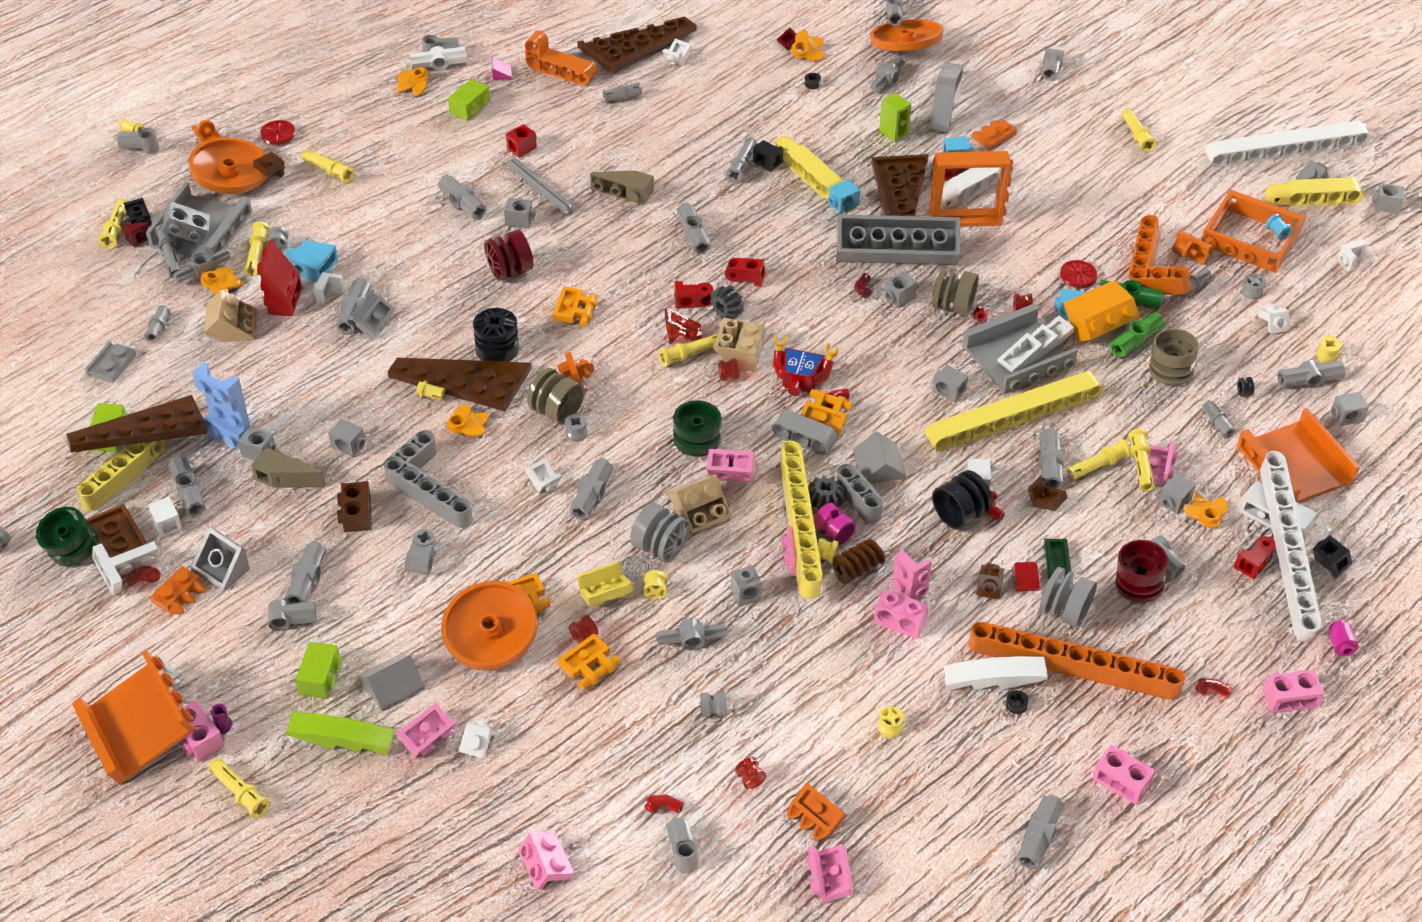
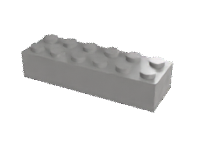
M838 214L836 261L958 265L960 258V217Z

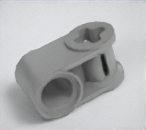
M422 529L415 533L410 550L406 555L405 571L430 574L436 554L435 536L431 530Z

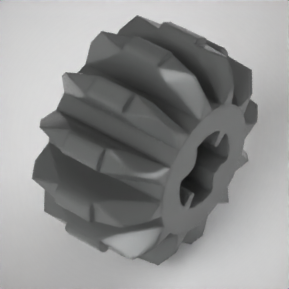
M722 285L711 294L712 299L710 303L713 305L712 309L716 311L717 316L720 315L722 320L723 318H737L744 311L743 306L745 305L742 301L743 296H740L739 290H735L733 285Z
M823 475L822 479L815 477L813 482H809L808 490L811 508L817 507V510H819L828 503H833L837 507L842 506L845 489L841 484V480L835 481L833 476L826 478Z

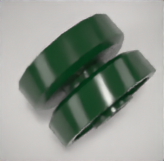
M695 400L683 403L675 410L673 415V439L679 451L696 457L708 455L709 449H717L721 443L722 419L718 408L709 402Z
M65 506L49 512L39 522L36 529V540L56 564L70 567L78 565L90 557L93 553V546L98 544V534L81 511L74 507Z

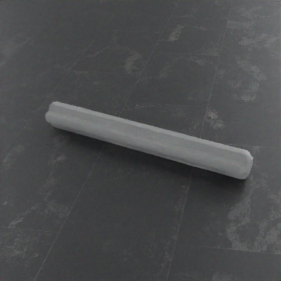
M516 158L509 159L508 167L562 212L565 214L573 212V205L519 160Z

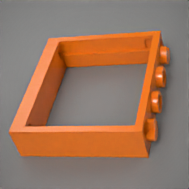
M1008 151L935 153L929 217H960V227L1002 226L1003 216L1006 215L1005 202L1009 200L1007 187L1011 186V176L1009 174L1010 171H1013V159L1009 158ZM1000 167L994 208L941 209L945 169Z
M1230 189L1205 227L1202 241L1211 244V249L1277 273L1302 232L1306 216ZM1229 211L1264 224L1274 214H1280L1282 220L1293 227L1292 233L1279 254L1216 232Z

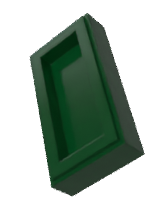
M1044 538L1043 545L1047 578L1049 579L1057 567L1064 568L1066 576L1071 571L1067 539Z

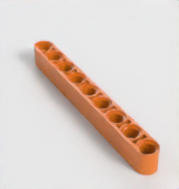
M976 622L971 627L969 647L973 652L991 657H1044L1046 668L1049 671L1170 700L1177 699L1180 696L1184 685V673L1174 667L986 622Z

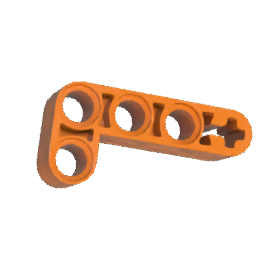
M535 31L525 42L526 63L534 70L581 85H587L598 72L596 65L591 61L550 49L548 37L542 31Z

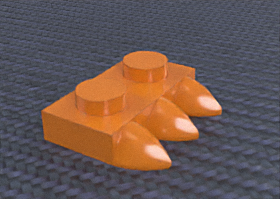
M1005 120L991 121V126H982V132L974 131L972 136L978 143L991 150L1015 136L1017 128Z
M181 566L150 596L153 604L171 614H184V608L180 602L186 604L195 603V597L191 591L194 593H206V586L201 581L199 575Z
M809 783L803 786L790 803L787 813L788 819H794L804 813L800 821L801 830L809 829L816 824L813 832L814 841L821 840L829 834L832 836L847 816V814Z

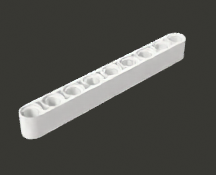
M1351 121L1214 141L1205 147L1204 152L1214 167H1222L1362 146L1369 142L1371 135L1361 121Z
M1270 451L1267 453L1260 468L1261 479L1293 631L1298 640L1310 642L1315 638L1321 627L1320 612L1286 458L1278 451Z

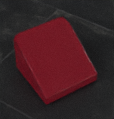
M789 27L776 40L786 50H790L795 43L796 33Z
M147 222L123 226L126 241L134 248L148 241L146 236Z

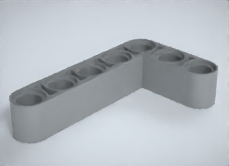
M944 63L937 78L930 130L949 133L955 93L961 82L963 65Z
M429 430L419 431L384 461L387 483L458 528L468 527L473 521L470 501L420 470L421 467L436 455L437 450L434 433Z

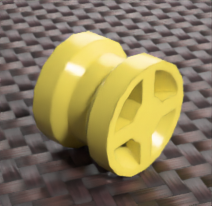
M1332 336L1323 337L1317 349V358L1323 362L1336 361L1338 352L1341 349V342Z
M825 538L819 539L818 551L820 561L824 559L828 560L829 563L833 562V558L838 552L839 541L828 542Z
M659 570L648 571L644 575L645 596L651 599L665 597L667 594L666 573Z
M894 706L882 709L878 722L880 734L887 738L898 737L903 730V712Z

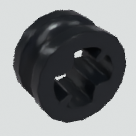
M808 73L805 75V87L808 89H818L821 86V76L819 74Z
M1246 377V379L1238 378L1237 390L1241 397H1244L1246 394L1253 396L1255 387L1252 377Z
M1020 690L1011 691L1006 699L1007 709L1013 714L1024 713L1028 707V696ZM1015 699L1021 700L1019 706L1014 705Z

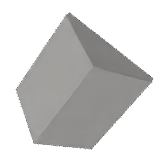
M874 432L853 448L858 470L869 483L906 479L897 444L879 432Z
M208 527L190 568L222 590H227L250 570L245 548L213 527Z
M399 654L358 675L359 680L381 711L425 689L411 656L407 654Z

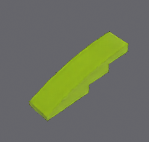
M292 712L285 735L334 750L337 745L359 753L364 748L387 755L394 730L344 717Z

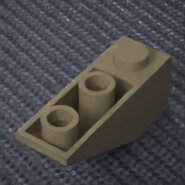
M636 170L591 172L590 184L592 190L644 205L654 191V176Z
M267 447L251 464L254 480L273 488L325 487L326 485L323 470L319 467L311 466L297 458L289 457L280 451Z

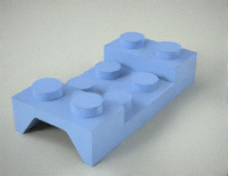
M203 362L192 374L195 387L204 393L210 413L204 418L207 425V434L214 439L217 438L225 442L230 447L240 450L238 441L250 426L240 379L232 377L220 381L210 375L208 363Z

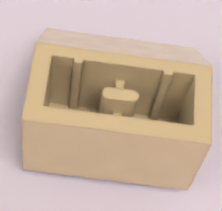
M221 290L207 303L204 333L220 342L253 340L255 336L256 308Z
M723 318L714 344V350L733 368L755 372L764 344L765 325Z
M706 475L668 491L675 513L679 517L688 519L690 522L689 532L691 534L732 517L717 475Z

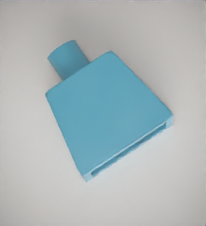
M306 240L302 242L297 250L287 248L285 256L298 270L300 277L313 283H317L322 272L329 273L338 261L336 245Z

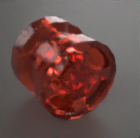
M1014 293L1013 312L1033 304L1031 293H1026L1025 295Z
M731 358L730 361L718 360V372L721 381H726L728 378L739 379V368L736 358Z
M587 614L583 615L580 621L569 624L570 633L579 644L592 634L598 635V628L595 622Z
M755 757L742 760L735 768V773L738 777L742 778V784L746 789H753L762 784L766 779V773L763 769L759 768V762Z

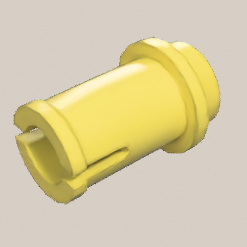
M122 119L119 124L120 130L125 132H139L144 128L141 123H134L127 119Z
M424 381L418 383L416 394H419L421 398L426 396L442 401L446 389Z

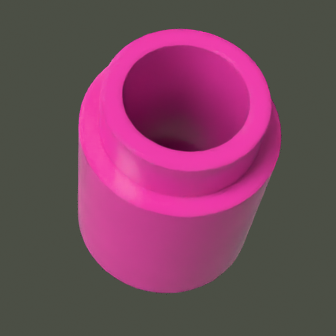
M1344 620L1335 621L1329 626L1328 635L1335 653L1339 656L1353 655L1358 650L1359 644L1352 626Z

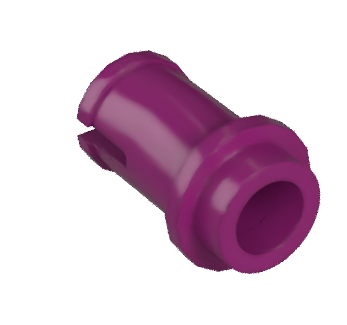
M214 705L212 707L213 710H210L213 723L221 734H225L230 731L233 725L232 720L228 717L225 705Z

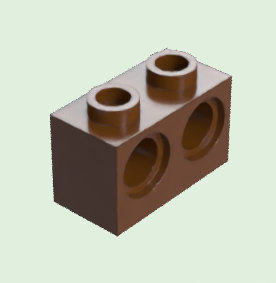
M369 481L341 483V493H337L338 507L341 506V510H337L338 524H343L344 533L372 530Z

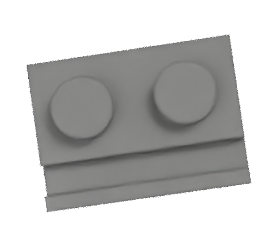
M372 289L348 320H353L356 326L372 339L394 312L395 308L380 295L377 296Z
M108 341L85 368L86 375L90 376L92 374L95 378L114 383L136 357L135 349L120 344L113 345Z

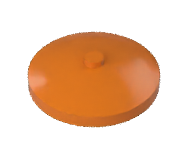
M905 19L896 27H893L890 23H885L877 26L870 32V41L873 46L890 51H911L926 48L940 42L944 37L941 24L924 19Z
M237 138L211 139L201 143L191 152L189 171L192 178L198 184L209 190L227 194L248 192L262 185L267 179L264 174L253 167V161L266 155V153L257 145L246 140Z
M502 581L480 582L458 593L447 606L441 622L442 638L451 656L462 665L476 670L499 669L517 661L532 645L538 628L536 610L529 596L519 587Z

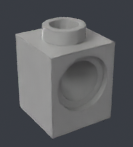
M1380 183L1378 190H1374L1372 202H1375V210L1399 214L1404 200V187Z
M508 198L504 209L505 226L529 228L531 221L535 220L536 210L532 207V200Z
M904 271L885 282L884 298L899 308L916 297L917 281Z
M946 365L941 371L938 370L933 377V392L955 403L966 392L969 376Z
M1360 392L1335 396L1331 407V415L1340 426L1364 422L1369 405Z
M340 419L328 433L331 448L351 457H354L358 451L362 450L366 443L363 428L343 419Z
M250 426L238 441L241 457L256 460L266 447L276 450L273 433Z
M1176 473L1162 487L1158 503L1178 514L1183 509V505L1188 504L1192 499L1196 484Z
M754 566L731 571V591L738 605L743 606L760 601L762 582Z

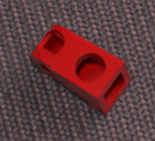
M732 258L727 264L724 275L732 282L740 280L753 282L754 286L762 287L766 276L764 259Z
M683 281L674 282L676 309L708 307L711 305L710 300L713 293V286L711 284L703 282L697 285H683Z
M1268 536L1258 537L1254 547L1249 552L1243 549L1238 554L1234 568L1254 580L1271 561L1276 548L1275 541Z

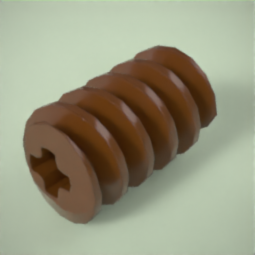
M867 539L863 543L857 544L856 547H851L848 551L842 552L841 555L834 556L832 562L833 570L838 580L846 584L848 579L854 580L856 575H863V571L869 572L871 567L877 568L878 563L884 564L885 555L881 547L874 540Z

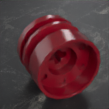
M517 229L504 234V240L500 236L494 237V240L492 238L485 240L484 251L493 275L498 281L506 279V276L508 278L512 277L514 270L520 274L533 269L532 251L521 230Z
M1140 539L1130 541L1122 546L1118 553L1115 586L1124 598L1133 602L1145 603L1160 597L1165 587L1168 556L1165 550L1157 543Z

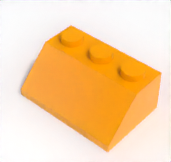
M1115 280L1063 303L1069 321L1074 326L1077 342L1092 340L1140 318L1134 298Z

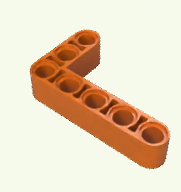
M1155 215L1144 216L1140 220L1129 270V279L1139 282L1141 287L1163 290V295L1188 293L1191 290L1188 268L1154 267L1161 236L1159 220Z

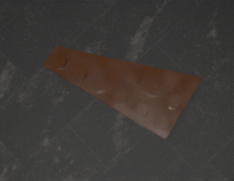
M684 16L664 21V24L659 26L650 24L647 25L646 29L642 30L633 28L612 33L610 37L604 39L595 37L593 41L587 43L584 40L578 41L577 47L610 73H614L673 43L675 39L679 40L695 32L696 24Z
M929 154L872 157L871 165L883 215L915 216Z
M397 357L387 372L388 378L418 386L419 382L427 381L428 384L445 388L446 395L506 411L531 371L532 363Z
M189 395L67 433L66 441L70 452L73 453L207 434V425L193 396Z

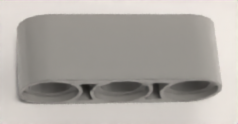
M784 410L772 425V431L777 437L786 441H795L801 447L820 455H826L838 439L837 432L830 426L790 410Z
M840 465L837 469V480H841V484L844 486V498L864 521L869 523L879 521L882 514V497L854 465Z

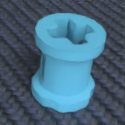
M1274 214L1266 222V228L1275 232L1279 240L1286 239L1292 233L1293 227L1290 224H1286L1280 214Z

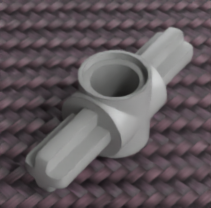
M902 57L896 58L892 63H887L886 65L882 63L878 67L876 80L870 85L874 93L880 91L883 87L894 86L897 83L900 69L905 65Z
M223 249L211 256L205 252L195 253L191 257V261L188 262V267L175 272L173 277L177 283H181L193 276L201 280V275L204 272L216 270V265L230 259V253L227 249Z
M689 618L683 620L678 625V629L658 631L656 633V640L659 645L680 643L686 650H697L705 644L706 639L726 637L727 628L725 624L703 626V623L698 619Z

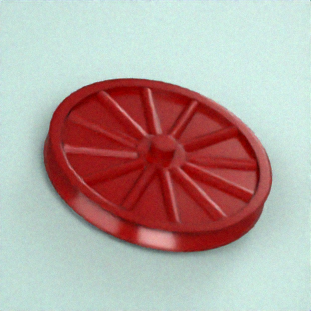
M275 120L265 124L261 128L260 134L264 142L280 145L291 141L296 131L292 123L285 120Z
M1071 260L1062 265L1060 277L1069 286L1085 288L1095 283L1097 270L1086 261Z

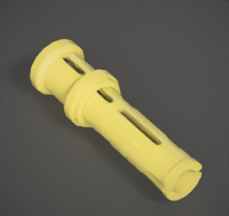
M1125 108L1128 114L1123 110L1121 116L1134 133V140L1140 144L1139 147L1143 152L1152 151L1157 144L1155 138L1150 136L1148 128L1142 126L1133 110Z
M306 149L302 153L304 161L326 170L331 177H338L343 183H349L354 177V168L351 166H344L340 161H332L310 149Z
M124 198L116 201L110 220L104 224L103 233L99 235L98 241L103 247L113 248L117 244V237L122 231L121 223L126 213L123 203L128 202Z
M255 222L252 226L253 234L249 238L251 247L244 269L245 273L250 276L252 269H254L253 276L257 274V266L260 263L262 250L267 246V235L270 226L265 222Z
M718 333L687 344L677 343L674 347L659 349V359L662 365L668 367L670 363L676 361L683 362L691 355L713 349Z
M1134 429L1128 434V440L1132 445L1130 452L1136 460L1141 491L1149 492L1155 488L1149 461L1151 448L1147 444L1148 432L1145 429Z
M1121 439L1114 446L1104 447L1101 453L1068 467L1067 474L1076 471V473L1069 476L1074 481L1104 465H1115L1117 460L1132 456L1130 452L1131 447L1126 440Z
M216 758L209 764V771L235 795L236 802L239 805H244L249 810L251 817L259 818L266 813L270 806V801L265 797H261L257 793L255 786L246 784L221 758Z

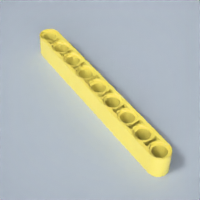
M1083 372L934 422L927 426L924 434L936 451H943L1094 400L1103 393L1104 387L1092 372Z
M786 441L781 447L779 465L789 527H792L798 589L802 597L814 599L820 594L822 569L802 448L795 441Z

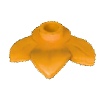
M806 29L801 30L795 36V43L791 47V53L799 59L806 58L810 61H819L825 57L824 53L820 51L823 38L809 37Z
M418 67L414 70L402 71L397 76V79L400 80L397 84L398 93L412 89L415 96L421 95L427 87L426 82L429 77L427 69Z
M221 267L214 271L204 272L201 275L203 287L211 290L214 294L221 290L228 292V289L243 286L240 278L234 275L235 270L231 268Z
M469 404L462 405L456 408L454 414L449 417L446 423L447 429L453 434L463 433L470 437L483 435L486 432L483 426L488 420V414L471 412Z
M1196 493L1192 504H1184L1183 509L1189 517L1199 520L1202 525L1214 528L1221 524L1222 516L1227 513L1228 506L1224 497H1219L1210 502L1201 494Z

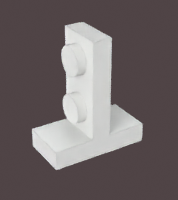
M153 541L109 558L101 543L93 546L92 558L112 595H115L122 591V580L119 574L125 575L134 568L152 564L157 560L158 547Z

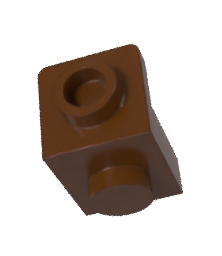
M270 152L254 160L253 167L266 177L275 173L281 178L284 176L285 161L273 152Z
M1039 477L1028 488L1033 507L1056 511L1068 498L1065 490L1048 488L1044 477Z
M992 563L981 565L976 594L982 597L999 599L1004 568H1000L999 565Z

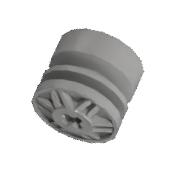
M651 502L644 507L636 518L631 530L630 542L633 546L644 552L650 551L652 556L658 557L661 561L665 563L670 562L683 548L689 534L690 522L684 517H679L677 513H670L667 508Z
M1057 567L1044 587L1039 612L1047 614L1051 609L1050 617L1056 618L1061 610H1063L1062 622L1079 628L1093 601L1097 582L1080 577L1074 585V573L1070 571L1065 576V569Z

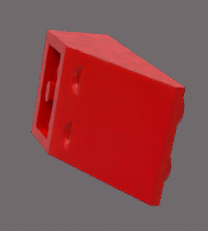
M269 240L267 247L263 249L262 261L257 266V274L261 276L260 288L261 291H264V306H267L268 315L293 316L302 291L300 273L276 244Z

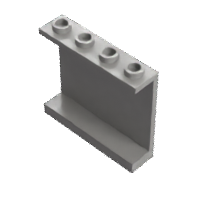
M185 182L177 190L171 201L167 203L161 214L157 216L153 224L148 227L146 236L150 247L160 249L158 247L159 239L156 237L154 230L157 226L163 224L164 214L170 202H174L210 215L209 230L202 244L173 235L177 242L175 247L177 254L192 257L195 253L205 252L211 256L226 249L252 214L250 198L242 196L236 205L191 195L189 183Z
M1035 304L964 331L962 347L1004 394L1075 366L1078 350L1073 348L1065 352L1060 345L1032 364L1014 373H1011L997 362V359L1026 333L1031 335L1041 326L1037 321L1039 308Z

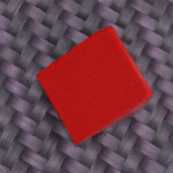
M1037 562L1014 563L1012 575L1016 592L1039 590Z

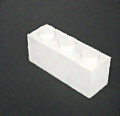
M1256 481L1243 496L1239 512L1272 529L1263 484ZM1295 501L1304 539L1313 528L1317 513Z

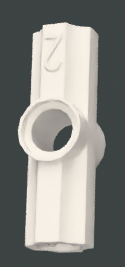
M435 46L427 52L410 54L412 70L424 67L441 71L448 65L467 63L465 46L449 49Z

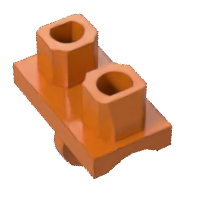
M202 120L198 126H191L193 133L200 143L222 138L210 120Z
M1180 230L1177 233L1176 241L1171 250L1182 254L1184 258H1190L1204 265L1212 245Z
M569 352L565 354L567 361L557 365L558 370L565 377L581 383L584 387V392H586L587 388L583 377L589 378L595 369L591 361L581 359L579 363L575 362L572 353Z

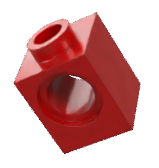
M522 124L506 133L507 149L518 158L536 149L537 135L535 131Z

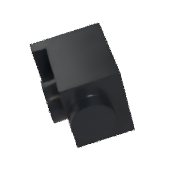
M762 140L753 147V163L772 172L783 163L784 148L781 146L777 148Z
M143 198L123 203L129 224L147 222L148 227L152 225L151 217Z
M1331 535L1319 541L1313 548L1315 560L1328 569L1334 577L1352 565L1350 550Z

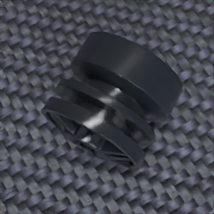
M498 307L488 308L477 314L473 320L476 355L482 361L509 362L515 358L519 352L516 316L511 311Z
M971 470L962 471L957 476H954L951 481L943 483L932 492V502L938 516L947 526L955 530L969 525L975 518L981 517L993 507V497L987 483L980 475Z

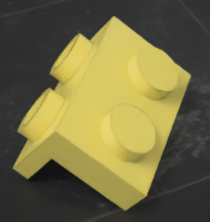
M619 561L577 575L580 595L589 606H599L604 604L605 601L623 598L628 593L634 592L632 583L624 575L622 564Z

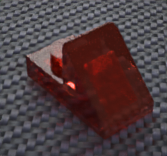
M668 307L665 309L669 344H672L680 335L691 341L702 339L700 323Z

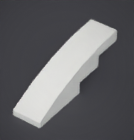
M1057 316L1047 326L1042 324L1031 335L1026 333L999 357L997 362L1011 373L1019 371L1040 359L1063 342L1075 331L1074 326L1062 317Z
M995 657L944 665L945 683L948 690L970 685L973 686L974 690L996 685L999 686L1000 690L1048 680L1044 657Z

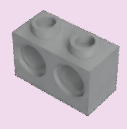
M170 202L164 214L162 232L202 244L209 230L210 215Z

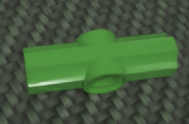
M1157 312L1150 313L1141 321L1132 322L1126 332L1110 343L1113 355L1118 358L1124 357L1134 349L1143 348L1146 340L1164 327L1165 321L1162 315Z

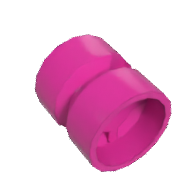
M833 503L822 506L813 519L814 526L822 534H826L830 541H839V545L847 542L856 529V523L850 517L843 514Z

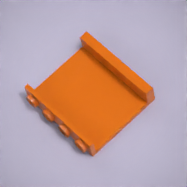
M1307 408L1303 409L1298 422L1255 437L1249 429L1241 431L1237 444L1238 449L1259 473L1267 453L1270 451L1282 453L1286 458L1293 494L1297 503L1355 482L1360 469L1357 462L1352 459L1343 446L1334 439L1331 433L1325 429L1317 417Z
M146 650L142 652V655L147 665L99 700L89 705L83 699L78 698L72 703L107 775L120 785L195 731L191 722L194 719L192 714L186 707L182 706L181 703L184 702V699L176 689H173L174 681L171 676L162 669L165 667V664L158 655L153 657Z

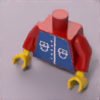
M777 334L774 335L776 350H774L773 368L777 377L782 379V386L788 388L789 394L798 396L801 391L811 392L815 386L820 385L829 378L834 363L832 359L839 354L837 345L833 352H829L830 343L825 345V352L827 353L825 359V355L790 348H785V351H783V347L787 342L786 335L784 334L783 342H777Z

